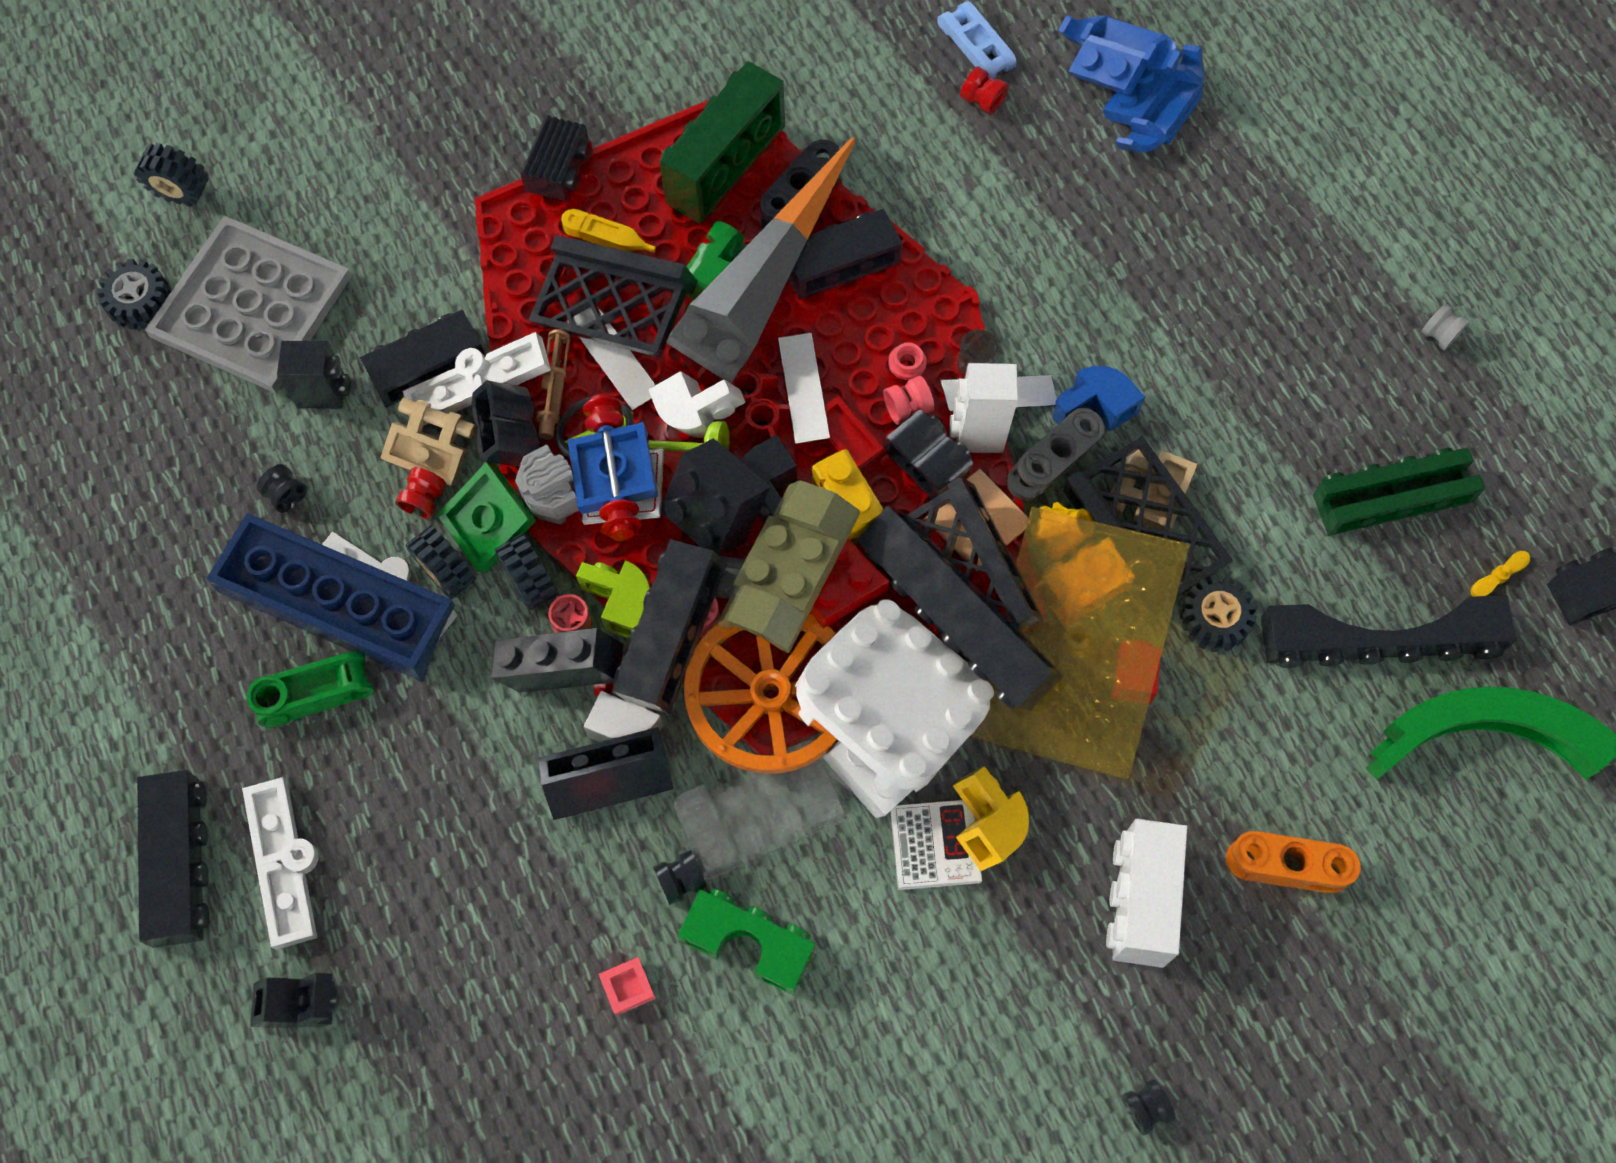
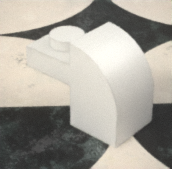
M681 371L648 389L655 408L663 421L695 438H704L706 429L713 420L724 419L734 413L735 408L745 403L740 389L728 381L722 380L701 392L698 382Z
M601 691L583 727L589 738L601 742L659 727V730H661L663 724L660 715L654 713L653 709L629 703Z

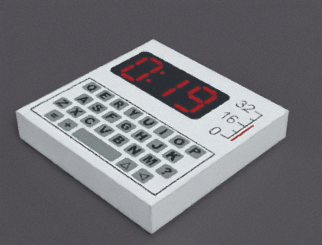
M963 800L897 805L890 811L898 890L977 884L982 882L981 871L956 838L975 821L974 815Z

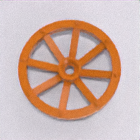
M809 614L801 629L806 633L780 671L773 668L770 642L756 635L762 671L755 674L720 646L726 639L743 629L735 626L724 628L718 624L715 625L696 646L687 667L684 681V697L688 716L703 744L726 763L749 772L763 774L794 771L817 761L828 753L839 740L816 720L809 726L823 734L809 745L787 753L780 712L784 710L803 721L798 715L801 710L800 704L791 699V697L797 696V687H795L797 681L790 683L789 680L815 642L818 640L825 646L836 633L829 626L823 628ZM712 656L749 685L750 689L700 692L701 677L709 658ZM770 690L778 693L772 699L764 696ZM753 703V706L723 739L709 725L701 706ZM764 713L768 714L774 755H757L735 748L737 743Z

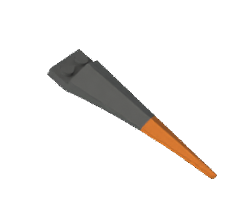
M855 137L851 138L690 304L689 309L670 333L667 344L731 384L752 355L855 144Z

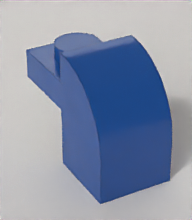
M1091 366L1078 371L1073 388L1066 390L1057 398L1052 418L1059 424L1073 411L1079 408H1087L1096 412L1103 420L1105 427L1112 431L1140 412L1145 396L1119 370L1107 366Z

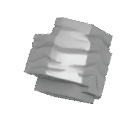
M548 445L525 455L515 481L530 512L539 520L559 525L566 522V517L579 511L576 495L571 488L574 485V480L568 462L561 454L554 457Z

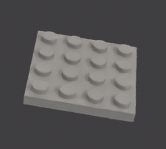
M223 216L145 331L150 338L277 393L282 385L277 376L281 341H310L352 275L350 270L344 266L227 216Z

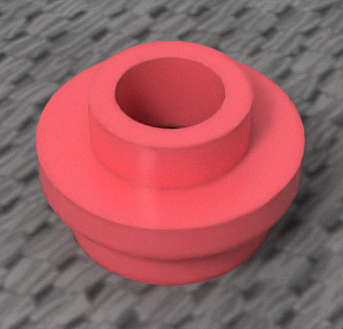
M903 343L892 350L888 364L891 372L896 377L910 380L923 374L927 360L919 346L913 343ZM908 360L911 361L914 365L905 366L901 364V362Z

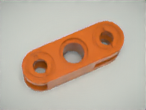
M1248 831L1241 834L1227 849L1225 856L1226 865L1230 872L1243 880L1323 893H1337L1345 889L1359 877L1361 870L1358 856L1347 846L1260 831ZM1247 852L1253 855L1254 860L1248 856ZM1284 854H1290L1298 860L1300 871L1290 870L1286 866Z

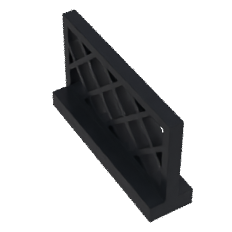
M556 235L551 246L556 255L528 321L535 326L551 330H564L570 335L661 358L686 293L693 295L698 280L684 264ZM564 267L575 269L578 278L561 287L559 279ZM600 276L606 277L609 286L592 295L587 283ZM632 283L639 285L642 293L624 303L619 291ZM582 287L587 298L569 307L565 296ZM664 291L673 293L669 304L656 311L651 299ZM614 294L619 306L601 316L597 303ZM560 300L564 311L551 319L544 317L547 307ZM646 302L651 314L633 324L628 312ZM591 307L596 319L583 327L577 326L574 316ZM623 315L628 327L615 335L609 334L606 324ZM655 323L658 332L653 345L641 342L638 332Z
M1143 436L1082 473L1078 471L1066 480L1063 492L1076 510L1085 509L1090 513L1094 523V536L1101 544L1108 539L1132 571L1135 579L1131 587L1151 615L1164 608L1166 604L1187 592L1193 586H1196L1199 581L1211 577L1233 561ZM1140 450L1148 461L1146 474L1124 469L1126 457ZM1120 462L1119 468L1112 467L1116 463ZM1152 468L1158 476L1151 475ZM1100 473L1118 476L1115 492L1099 491L1091 479ZM1122 477L1145 481L1141 499L1119 495ZM1150 483L1166 486L1171 493L1169 505L1146 500ZM1106 500L1113 501L1112 507L1109 506ZM1175 500L1177 501L1180 507L1174 506ZM1117 502L1140 507L1136 525L1119 520L1115 514ZM1145 508L1167 512L1164 530L1141 526ZM1172 514L1187 516L1193 524L1191 536L1169 532ZM1128 531L1135 532L1134 539L1131 537ZM1197 532H1199L1203 538H1198ZM1140 534L1162 538L1159 556L1145 554L1138 546ZM1167 539L1189 544L1186 562L1164 558ZM1195 545L1211 548L1219 560L1209 567L1193 564L1192 559ZM1151 563L1157 564L1156 570L1153 568ZM1162 566L1184 569L1182 584L1169 590L1160 577ZM1190 571L1199 572L1189 579Z
M959 477L947 485L949 490L907 515L914 524L925 526L923 533L929 539L933 529L950 533L944 554L954 564L967 567L965 575L971 581L975 570L988 574L991 582L986 597L994 605L1004 607L1012 623L1019 630L1024 627L1031 628L1044 621L977 488L972 482ZM951 502L956 511L952 528L936 525L935 520L939 508ZM926 516H928L926 522H925V521H921V519H923V518H925ZM961 524L963 525L966 533L960 531ZM958 536L969 538L973 545L969 563L951 558ZM979 558L984 567L977 565ZM996 592L1001 601L994 600ZM934 622V625L941 637L944 631ZM954 651L963 660L967 661L970 659L963 651L959 653Z

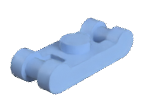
M970 1L958 5L957 10L953 13L947 11L938 16V25L944 33L952 38L975 67L979 66L988 71L989 77L992 79L996 78L998 72L1002 70L1007 72L1016 67L1017 62L1013 52ZM993 53L996 58L990 60L986 55Z

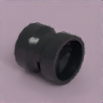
M692 850L680 854L678 860L672 863L662 862L653 866L669 905L680 901L683 894L687 892L698 893L700 889L708 888Z

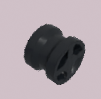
M278 464L269 468L259 478L256 487L263 497L271 499V505L280 513L289 511L307 493L306 485L300 479H294L293 472L285 464Z
M1155 1079L1146 1082L1144 1088L1137 1093L1129 1091L1122 1095L1125 1108L1130 1114L1137 1130L1143 1136L1152 1132L1155 1124L1159 1122L1167 1124L1175 1119L1173 1107L1165 1091Z

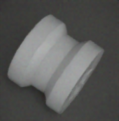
M1445 303L1430 318L1421 330V333L1426 337L1435 338L1438 341V346L1445 351L1460 336L1470 321L1465 317L1456 316L1452 312V307Z

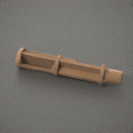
M560 329L552 330L548 334L546 351L548 358L551 341L554 342V350L550 366L551 370L543 373L542 388L548 391L545 411H539L536 416L539 422L538 437L544 440L553 439L555 424L560 419L562 393L571 340L570 334ZM566 344L564 366L559 368L562 345Z

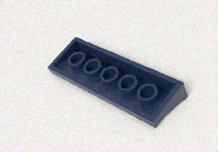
M246 513L206 578L218 593L352 652H362L366 658L423 682L439 637L455 607L454 602L447 597L249 513Z

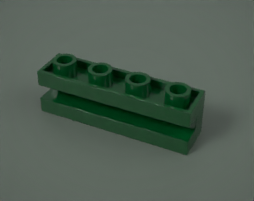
M1448 447L1437 450L1428 457L1417 459L1416 456H1407L1396 461L1393 465L1381 467L1379 464H1372L1353 474L1344 475L1343 472L1330 474L1321 480V483L1313 493V498L1327 535L1331 536L1470 504L1485 490V486L1480 475L1470 477L1467 470L1474 462L1469 448L1453 451L1452 448Z

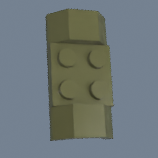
M801 480L790 484L773 516H768L733 583L735 589L717 621L718 625L724 628L738 627L763 637L782 651L790 653L860 515L859 509L830 490Z

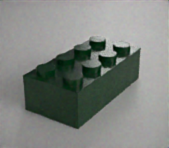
M747 61L739 71H734L730 75L726 86L717 96L714 95L708 100L704 111L695 121L691 120L686 125L682 136L673 146H668L660 157L659 161L667 205L700 225L784 129L785 104L783 80L750 61Z

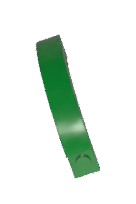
M1510 687L1466 688L1428 699L1394 720L1383 731L1388 738L1370 752L1375 760L1366 769L1378 780L1407 754L1432 739L1460 731L1485 730L1508 733L1539 744L1563 759L1587 780L1616 758V733L1593 716L1575 706L1547 695Z

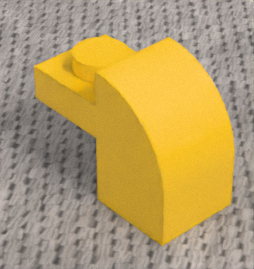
M983 766L962 777L953 785L956 792L976 818L956 838L980 871L1001 863L1023 843L1029 828L1028 809L1021 793L1018 791L1006 796L996 778Z

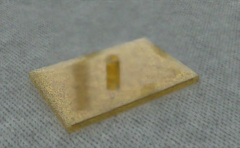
M1032 507L1016 566L1044 621L1031 628L1024 627L1020 631L1064 676L1031 711L1018 709L1017 707L1012 710L996 696L995 692L998 688L988 678L986 681L991 684L994 690V695L990 700V709L982 723L970 735V738L1129 780L1190 544ZM1004 608L1003 614L1011 621L1006 609Z

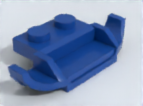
M1066 15L1058 30L1064 37L1082 46L1069 69L1073 77L1127 96H1131L1145 69L1164 75H1172L1182 56L1175 42L1165 33L1160 34L1113 19L1109 15L1093 16L1087 19H1074Z
M1185 44L1182 48L1180 65L1177 64L1172 75H1164L1145 69L1131 96L1115 92L1103 109L1104 116L1113 122L1129 125L1132 129V133L1128 138L1118 137L1115 141L1118 148L1129 152H1148L1156 149L1162 143L1170 144L1203 97L1202 90L1205 78L1201 47Z

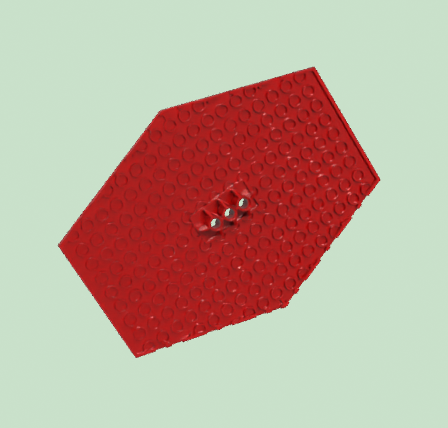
M706 100L592 148L590 159L588 162L582 161V166H580L579 185L575 191L570 190L567 201L527 192L524 190L522 179L474 198L490 352L535 332L543 339L545 350L547 351L548 334L552 330L535 326L528 320L556 255L551 249L552 243L556 235L585 241L582 238L568 235L564 231L561 218L565 211L577 209L588 213V215L592 214L628 226L644 242L656 246L654 253L647 250L632 251V253L684 264L687 267L698 251L699 245L701 243H710L706 235L716 221L724 222L737 229L745 237L742 243L747 246L762 231L760 226L761 197L805 149L800 150L787 139V134L781 131L700 225L666 204L659 160L663 151L668 146H673L682 136L686 125L691 120L695 121L704 111L708 102ZM840 179L836 187L831 191L810 235L822 231L829 225H839L855 219L862 213H872L875 211L868 206V201L861 195H854L842 185V180ZM892 221L891 223L902 242L900 264L800 301L788 279L751 357L732 383L741 392L749 391L751 394L743 395L745 403L735 408L733 414L724 419L713 420V422H726L729 430V452L741 461L752 448L778 435L797 465V481L801 480L812 484L813 476L812 466L835 454L824 439L795 443L778 338L812 333L824 405L839 395L883 446L885 438L901 425L894 423L887 410L883 394L884 389L894 385L902 387L908 382V380L896 377L891 372L888 364L890 353L894 348L903 343H913L919 346L927 360L926 368L921 376L929 386L934 401V411L927 413V415L937 417L945 428V435L950 438V416L953 415V411H949L941 380L965 378L968 363L993 364L988 351L986 330L981 318L977 292L970 285L966 287L951 275L952 271L944 264L939 265L925 253L924 247ZM564 267L559 279L561 287L578 278L575 269ZM600 276L587 283L592 295L609 286V282L604 276ZM633 283L619 291L624 303L642 293L639 285ZM582 287L565 296L569 307L587 298ZM664 291L651 299L656 311L669 304L673 293ZM614 294L597 303V307L603 315L619 306ZM687 296L684 298L672 331L686 313L689 304L693 301ZM560 300L547 307L544 317L551 319L564 311ZM646 302L628 312L633 324L651 314ZM623 315L609 322L617 333L628 327ZM654 323L638 332L641 342L653 345L658 328ZM570 335L571 340L569 343L560 418L576 402L598 394H608L622 401L631 412L633 411L634 424L644 422L650 441L704 443V438L691 437L663 421L655 408L652 398L632 410L578 336ZM552 341L550 344L548 358L550 366L552 364L554 350V342ZM667 343L661 358L630 350L655 385L680 371L696 380L701 392L723 380ZM566 344L562 345L559 368L564 366ZM908 360L901 362V364L905 366L914 365L911 361ZM543 374L516 385L526 387L530 393L535 408L532 423L536 428L537 435L539 422L536 416L539 411H545L548 392L542 388ZM583 408L575 412L568 419L563 431L564 441L588 431L585 427V421L588 417L583 413ZM759 421H766L769 424L760 426L755 423ZM555 424L553 439L544 440L539 438L540 448L548 445L554 457L561 454L572 470L570 458L566 457L556 444L555 430L557 424ZM1007 437L1003 453H971L973 465L970 474L964 479L967 480L981 469L1024 513L1022 500L1011 494L1006 483L1007 475L1014 467V461L1011 459L1008 445L1009 438ZM950 438L954 442L957 441V438ZM664 451L661 505L682 454L685 452ZM887 453L886 456L862 472L863 477L883 509L889 505L908 515L932 500ZM500 464V471L528 508L515 481L520 467ZM572 485L571 488L575 493V486ZM788 486L778 491V494L781 497V499ZM580 511L566 517V522L560 525L539 520L534 516L537 521L526 531L577 582L576 575L582 562L593 566L595 563H603L611 566L617 571V574H620L624 562L628 561L643 572L649 587L652 588L658 573V560L661 554L666 551L670 539L700 547L663 513H661L660 518L640 519L642 523L641 529L632 538L623 541H617L604 535L602 532V525L604 523L584 525L582 522L583 514ZM758 516L745 543L723 556L747 558L752 549L753 539L760 534L764 526ZM915 524L922 532L924 531L925 526ZM933 529L930 540L944 553L947 542ZM1025 530L1006 547L1044 618V621L1037 624L1039 625L1045 622L1047 616L1038 574L1034 567L1030 537H1028L1027 530ZM859 543L855 544L862 553L866 551ZM955 550L953 551L951 558L966 562ZM955 564L964 574L966 573L967 567ZM883 568L879 570L888 581L891 579V576ZM977 570L974 572L972 582L987 596L991 580L986 572ZM888 584V591L829 625L837 634L862 610L869 606L878 605L882 600H891L942 641L934 623L932 625L927 623L914 610L918 604L909 595L907 597L900 595L890 584ZM996 592L994 600L1001 601ZM589 593L605 608L608 601L607 598ZM715 597L721 615L729 599ZM995 605L1011 621L1006 609ZM1024 627L1020 631L1023 633L1031 628ZM742 630L726 639L720 645L755 674L762 671L755 634ZM800 631L790 653L782 651L770 643L774 669L780 671L806 632ZM699 637V640H698L697 645L699 644V642L701 641V639H702L703 637ZM817 640L789 680L790 683L798 681L811 658L824 647L820 641ZM712 656L709 658L701 677L700 692L750 689L749 685ZM770 690L764 696L772 699L778 693ZM797 696L791 697V699L799 703ZM753 703L707 707L724 724L732 729L753 706ZM784 710L780 712L786 749L820 733ZM765 713L741 739L757 755H774L769 716Z

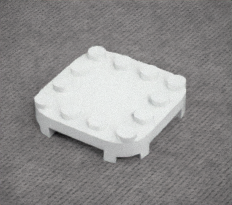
M882 600L878 605L869 606L859 612L811 658L795 684V687H797L796 695L801 707L798 715L807 726L814 720L820 723L877 773L872 783L885 791L891 786L905 790L914 788L915 792L926 786L985 719L990 709V700L994 695L993 687L989 682L979 678L969 668L965 660L891 600Z

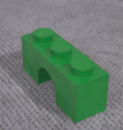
M700 889L677 935L679 941L718 960L724 946L731 939L740 936L752 938L762 949L761 959L754 972L755 978L794 996L815 951V943L809 940L811 934L791 924H788L786 929L771 923L773 917L758 908L750 906L749 910L745 911L733 905L735 899L722 891L712 889L709 894Z

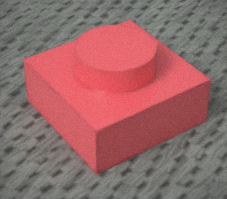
M639 957L599 974L615 1016L656 999Z

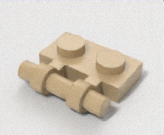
M403 397L398 411L409 415L410 419L407 426L398 422L391 424L380 459L411 470L413 467L429 470L440 476L447 485H455L467 449L453 444L455 437L459 434L470 439L474 434L476 425L463 420V416L452 411L446 414L431 408V403L419 399L415 402ZM425 422L442 428L439 438L421 432Z
M1140 450L1126 457L1124 469L1146 474L1148 461ZM1161 450L1158 458L1186 494L1197 464ZM1152 468L1151 475L1158 476ZM1122 477L1119 495L1141 499L1143 491L1134 488L1135 479ZM1116 483L1113 485L1110 493L1115 492ZM1150 483L1146 500L1169 505L1171 493L1164 485ZM1175 500L1174 506L1180 507L1177 501ZM1117 502L1116 516H1121L1128 504ZM1140 507L1137 508L1133 518L1135 522H1137ZM1145 508L1142 524L1154 529L1164 530L1167 512ZM1172 514L1169 532L1174 525L1177 514Z

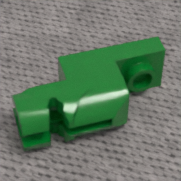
M716 221L706 235L710 243H701L697 248L698 251L687 265L689 271L698 280L693 295L686 293V296L693 301L746 247V244L742 243L745 237L731 225Z

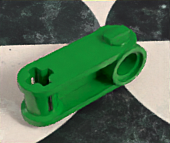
M355 651L342 653L254 679L255 681L251 683L247 692V702L256 714L258 724L269 730L305 716L369 697L374 693L373 685L367 682L363 665L366 663L365 654ZM280 695L276 705L268 708L264 707L269 697Z

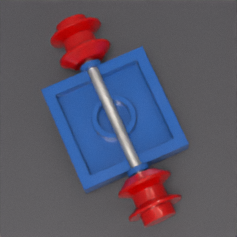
M598 394L593 396L583 406V413L588 417L585 421V427L595 434L568 440L577 506L581 514L599 511L600 518L606 521L602 525L603 534L614 540L623 541L632 538L642 527L640 519L635 517L639 512V506L635 502L659 497L647 429L644 422L622 427L624 417L618 413L622 408L620 400L608 394Z

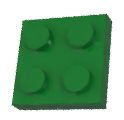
M485 462L437 514L476 571L487 573L499 560L494 550L495 548L520 534H524L537 521L497 465Z

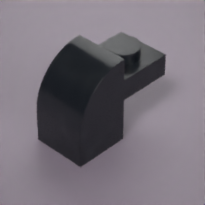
M778 435L752 448L741 460L743 464L771 487L758 513V517L763 524H765L769 515L773 516L781 501L778 491L797 482V465Z
M314 973L302 979L266 977L253 984L250 1027L294 1028L332 1025V1015L337 1000V991L334 986L335 981H332L333 974Z

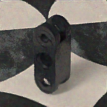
M817 140L809 144L766 190L760 199V226L762 230L800 191L798 189H802L840 150L834 142ZM820 153H826L829 155L830 158H817L816 156ZM840 174L834 184L833 189L836 187L840 180Z

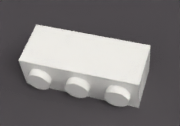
M968 363L965 378L958 379L957 397L954 398L953 415L950 416V438H957V441L963 443L970 453H1003L1018 402L1017 364Z

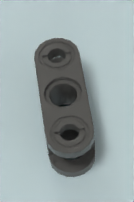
M1079 408L1069 414L1026 451L1008 473L1006 483L1011 494L1020 500L1032 501L1044 493L1078 463L1104 434L1105 428L1101 417L1093 410L1087 408ZM1020 478H1022V480L1031 487L1023 486L1020 482Z

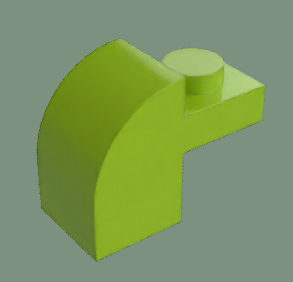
M628 561L624 562L620 574H617V571L611 566L603 563H595L593 566L582 562L576 575L581 590L608 599L601 615L605 630L629 638L632 629L638 625L643 612V600L645 594L650 589L645 575L638 567Z

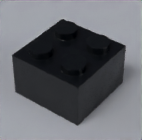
M712 438L682 454L662 502L661 513L701 548L713 550L721 557L745 543L771 487L717 440Z

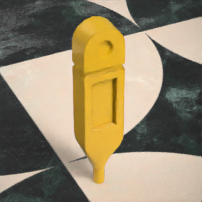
M569 209L562 215L563 229L568 235L582 238L594 244L628 252L647 250L654 253L656 250V246L644 242L628 226L592 214L588 215V213L577 209Z

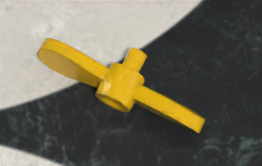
M1526 551L1514 553L1504 565H1499L1493 569L1491 575L1478 580L1470 589L1471 595L1473 597L1488 596L1498 584L1505 583L1512 574L1523 570L1530 562V554Z

